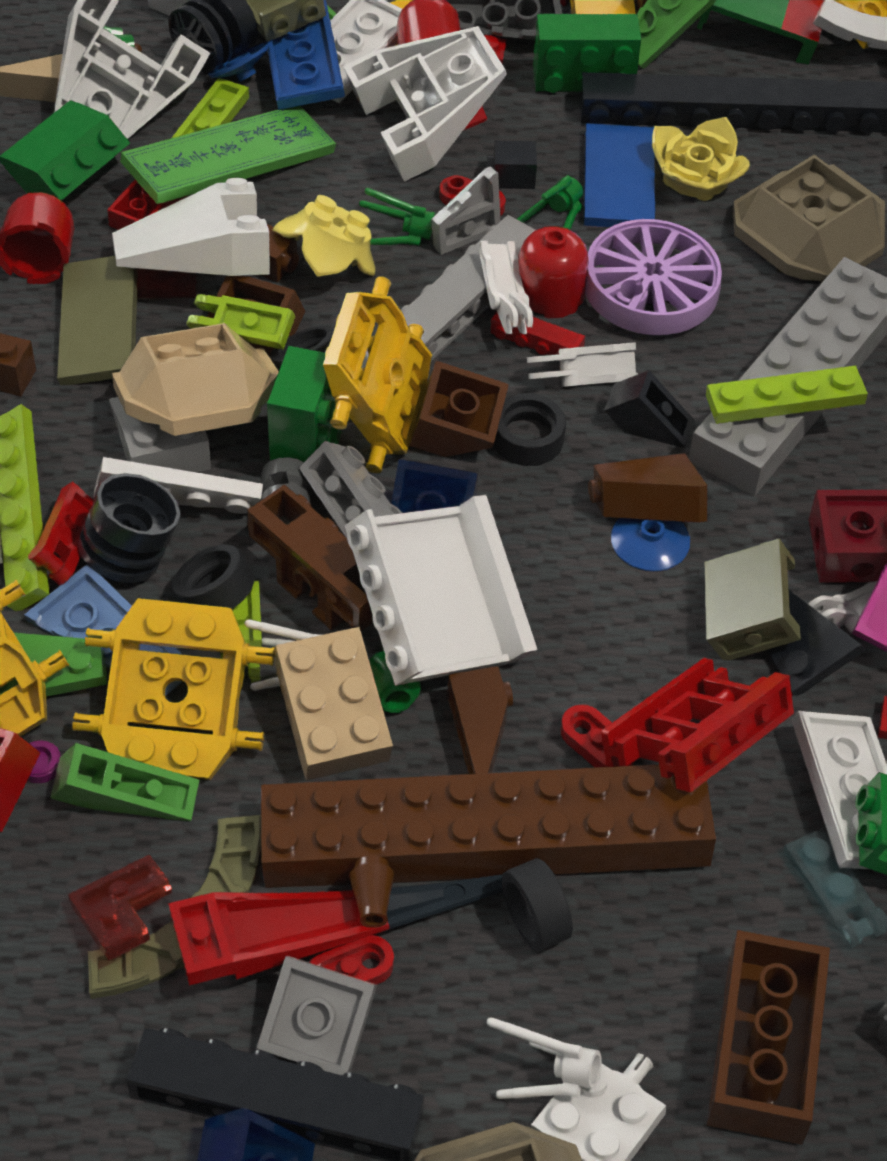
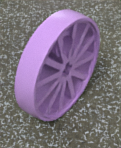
M630 220L606 229L590 246L585 295L592 307L602 317L623 329L647 335L680 333L694 328L706 320L717 305L722 277L719 258L706 240L686 227L663 220ZM634 243H640L642 253L633 245ZM652 244L663 245L657 257L654 255ZM674 249L681 251V253L670 257ZM597 265L605 266V267H597V268H595V266H597ZM700 282H707L710 286L702 284ZM602 284H614L606 289L601 286ZM688 297L699 300V302L693 303ZM664 301H669L678 311L667 312ZM646 303L653 304L654 312L645 311Z

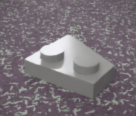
M492 167L483 170L431 219L433 246L441 255L483 238L492 225H497L501 221L498 172Z

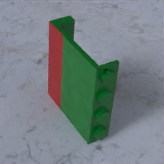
M717 0L700 16L697 28L702 29L712 10L800 41L796 62L809 65L822 31L813 22L824 0Z

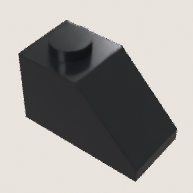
M649 370L615 383L604 409L625 433L681 448L686 447L695 421Z

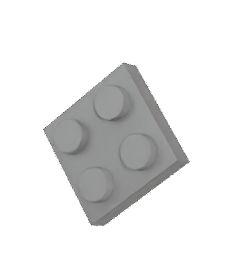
M285 956L256 1049L295 1062H311L320 1066L324 1071L339 1075L351 1072L377 985L300 959Z

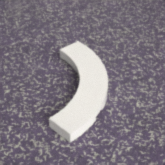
M834 0L823 1L813 22L814 25L844 40L851 41L854 38L867 42L868 47L887 50V17L865 14L850 9Z

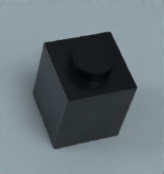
M494 140V155H487L486 168L492 167L498 172L499 188L535 189L537 173L536 141Z

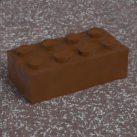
M737 930L729 956L707 1126L803 1145L813 1119L830 954L829 947Z

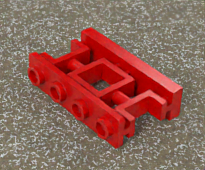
M703 658L602 730L601 736L606 766H628L639 757L659 762L661 777L669 779L674 775L676 789L691 793L794 714L790 675L775 672L768 678H759L749 686L729 681L727 668L720 667L714 671L713 660ZM691 719H696V720H700L701 722H699V723H694V722H690V720H691Z

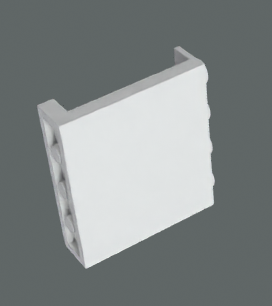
M486 495L473 496L460 506L374 517L372 509H368L344 525L348 544L353 551L360 573V582L365 589L373 614V623L378 630L385 652L386 664L391 671L395 686L448 676L454 673L514 663L538 650Z

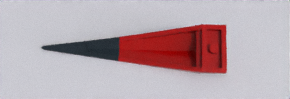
M503 874L451 882L392 887L387 911L388 921L385 925L376 928L365 927L360 923V913L353 890L299 893L212 892L168 903L190 986L235 974L237 980L282 965L285 956L300 959L503 892Z

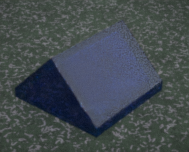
M399 459L391 504L396 506L402 513L460 506L477 495L478 473Z

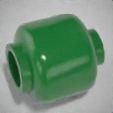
M379 652L369 659L383 711L398 713L409 708L420 695V681L395 686L391 671L386 664L385 652Z

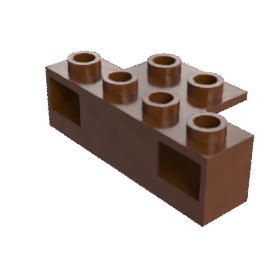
M285 484L247 510L249 536L276 559L277 583L296 599L308 590L309 584L311 587L310 597L316 594L318 597V607L312 610V614L330 630L341 624L343 620L353 628L360 627V631L373 623V614L365 589L360 582V573L353 551L348 544L347 538L339 531L331 519L323 518L312 508L309 501L303 495H296ZM285 516L291 523L286 525L280 518Z

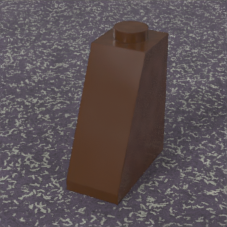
M685 453L593 465L594 479L588 482L589 497L591 503L597 504L604 517L707 522V484Z

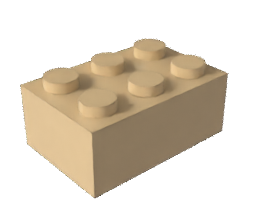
M360 627L276 645L274 664L305 780L389 761L393 744Z

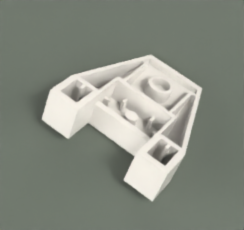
M77 0L68 15L54 113L67 102L73 100L108 115L128 139L189 88L197 78L210 53L185 36L180 35L172 44L160 65L103 29L119 0Z
M478 26L375 50L343 66L352 90L366 115L397 100L406 115V120L381 132L391 160L404 182L437 165L507 75L504 66Z
M230 178L226 180V183H216L112 233L116 266L228 276L270 274L269 229L266 220L260 219L257 216V193L253 182H247L243 178Z

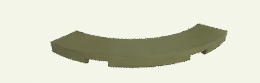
M261 815L218 819L217 842L209 873L200 890L195 892L192 897L212 892L249 893L255 880L261 856ZM171 918V922L149 936L145 934L124 944L88 951L90 998L112 996L138 989L182 968L184 964Z

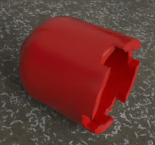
M413 0L401 10L397 20L398 45L460 31V21L456 9L446 0Z
M43 192L27 193L18 197L7 211L0 231V266L8 275H12L13 272L20 277L28 278V284H47L61 277L64 264L69 262L75 229L72 213L66 204L55 196Z
M548 226L532 232L524 240L518 258L519 275L522 279L524 291L529 297V307L536 313L544 314V318H563L575 313L586 298L585 286L589 264L586 244L575 232L563 227Z

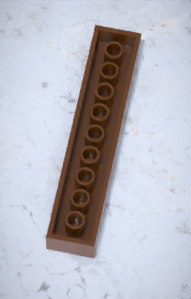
M659 765L261 785V845L265 888L351 885L349 873L353 869L354 862L361 857L371 855L380 856L388 860L389 867L394 871L393 883L473 879L502 875L507 870L535 858L544 861L554 874L711 866L716 843L707 781L691 793L676 789L675 776L673 775L669 779L661 777Z

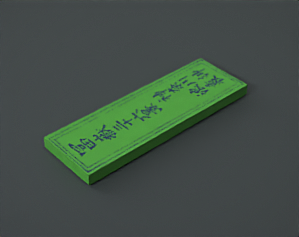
M295 106L121 152L120 162L155 203L160 204L195 194L216 183H226V180L230 178L247 179L329 155L335 151L336 143L301 106Z

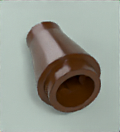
M374 855L364 856L354 862L353 869L349 873V879L360 913V923L365 927L376 928L385 925L388 921L387 911L394 871L389 867V862L385 858Z

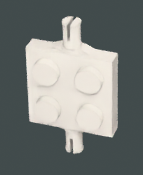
M638 1053L623 1073L611 1070L601 1064L600 1077L594 1089L582 1087L579 1098L567 1095H554L531 1124V1128L576 1144L582 1161H631L666 1114V1105L643 1091L639 1086L645 1075L653 1068V1063L649 1058L646 1057L644 1059V1055Z

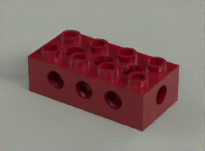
M816 490L809 516V526L819 583L878 581L887 563V490Z

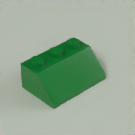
M70 100L0 155V163L26 193L43 192L63 200L127 147L130 142L108 115Z

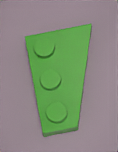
M647 0L644 7L640 8L637 13L641 34L638 64L642 68L647 67L717 0Z
M14 633L31 662L36 660L39 664L60 650L70 665L47 678L48 681L44 682L46 684V697L108 684L103 647L85 646L84 638ZM16 678L0 687V695L19 684Z

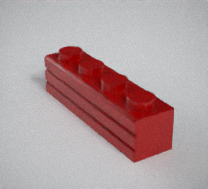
M497 312L491 319V334H494L496 338L510 340L519 347L534 349L541 355H558L559 349L584 347L585 335L533 317L532 327H527L526 325L527 334L520 333L518 327H512V334H507L503 329Z

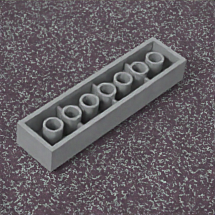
M844 257L738 381L855 365L859 369L887 334V277ZM825 409L719 424L715 423L711 412L693 433L689 460L694 465L755 497Z

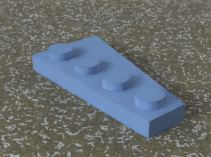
M85 565L64 584L60 585L25 613L24 616L29 623L52 636L85 639V637H88L86 635L87 628L103 631L116 630L132 605L100 574L88 565ZM140 644L139 650L182 655L174 647ZM104 648L106 667L111 668L113 652L110 648ZM183 681L171 682L165 689V696Z

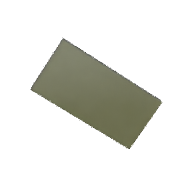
M115 256L64 264L57 379L60 385H74L113 379L112 373L120 372L136 345L138 268L116 266Z

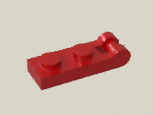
M73 481L61 489L38 544L28 555V559L37 567L43 566L50 572L49 578L57 585L64 584L76 569L81 557L77 541L94 501ZM54 552H56L60 556V559L54 554Z

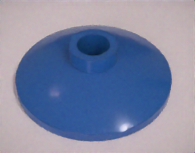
M261 43L230 58L229 61L214 71L209 72V77L218 79L236 76L239 82L247 79L256 73L253 66L268 50V43Z
M619 518L612 529L611 543L616 554L628 565L644 571H663L675 567L684 560L690 548V536L681 521Z

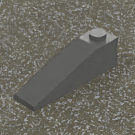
M446 0L456 9L461 30L478 26L484 35L535 40L537 14H562L560 0Z

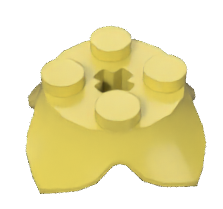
M727 117L705 121L698 125L688 136H685L679 128L673 126H654L652 149L663 173V182L680 194L695 197L702 201L710 200L714 195L726 189L729 183L738 179L749 170V160L744 156L736 157L737 135Z
M318 195L314 202H309L297 214L281 220L272 230L283 237H295L296 241L303 237L302 252L304 258L317 277L338 274L346 270L350 264L353 267L357 265L364 274L369 276L375 275V265L370 251L372 237L371 231L367 227L370 221L369 218L359 211L351 210L349 212L338 207L335 201L327 196Z

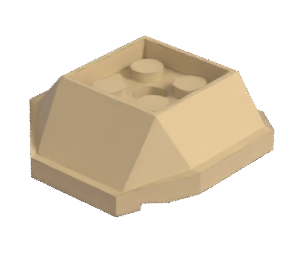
M223 323L141 337L120 372L112 373L114 389L127 415L142 422L159 424L160 430L177 436L253 422L260 414L261 406L268 402L279 371L263 348L255 349Z

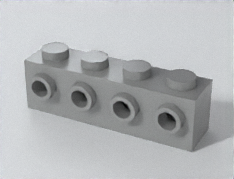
M325 441L299 469L346 538L347 532L344 525L365 510L372 509L374 517L402 513L396 506L390 504L385 497V487L376 477L369 474L363 465L365 459L357 449L352 446L345 447Z

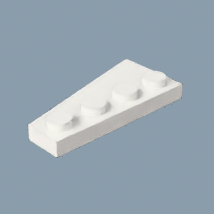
M103 457L94 490L95 498L101 482L108 477L123 473L136 474L157 481L171 492L178 505L225 508L232 513L245 514L249 508L260 502L263 484Z

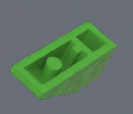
M75 743L59 759L51 799L88 809L190 822L192 820L199 779Z

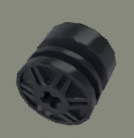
M190 0L172 11L168 19L169 32L173 43L180 35H183L210 53L201 69L204 73L214 71L229 61L231 57L240 54L255 44L258 37L257 22L246 0Z
M123 473L108 477L99 486L77 541L79 554L90 568L111 580L126 583L147 580L156 573L167 544H169L181 514L178 502L169 490L157 481L142 475Z

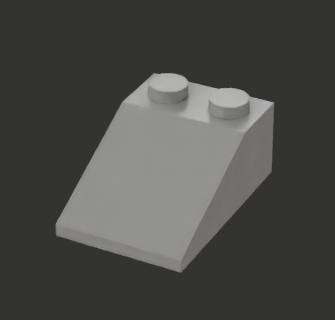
M118 397L109 399L127 461L190 472H201L211 469L209 440L206 431L174 436L160 430L159 424L142 422L127 415Z

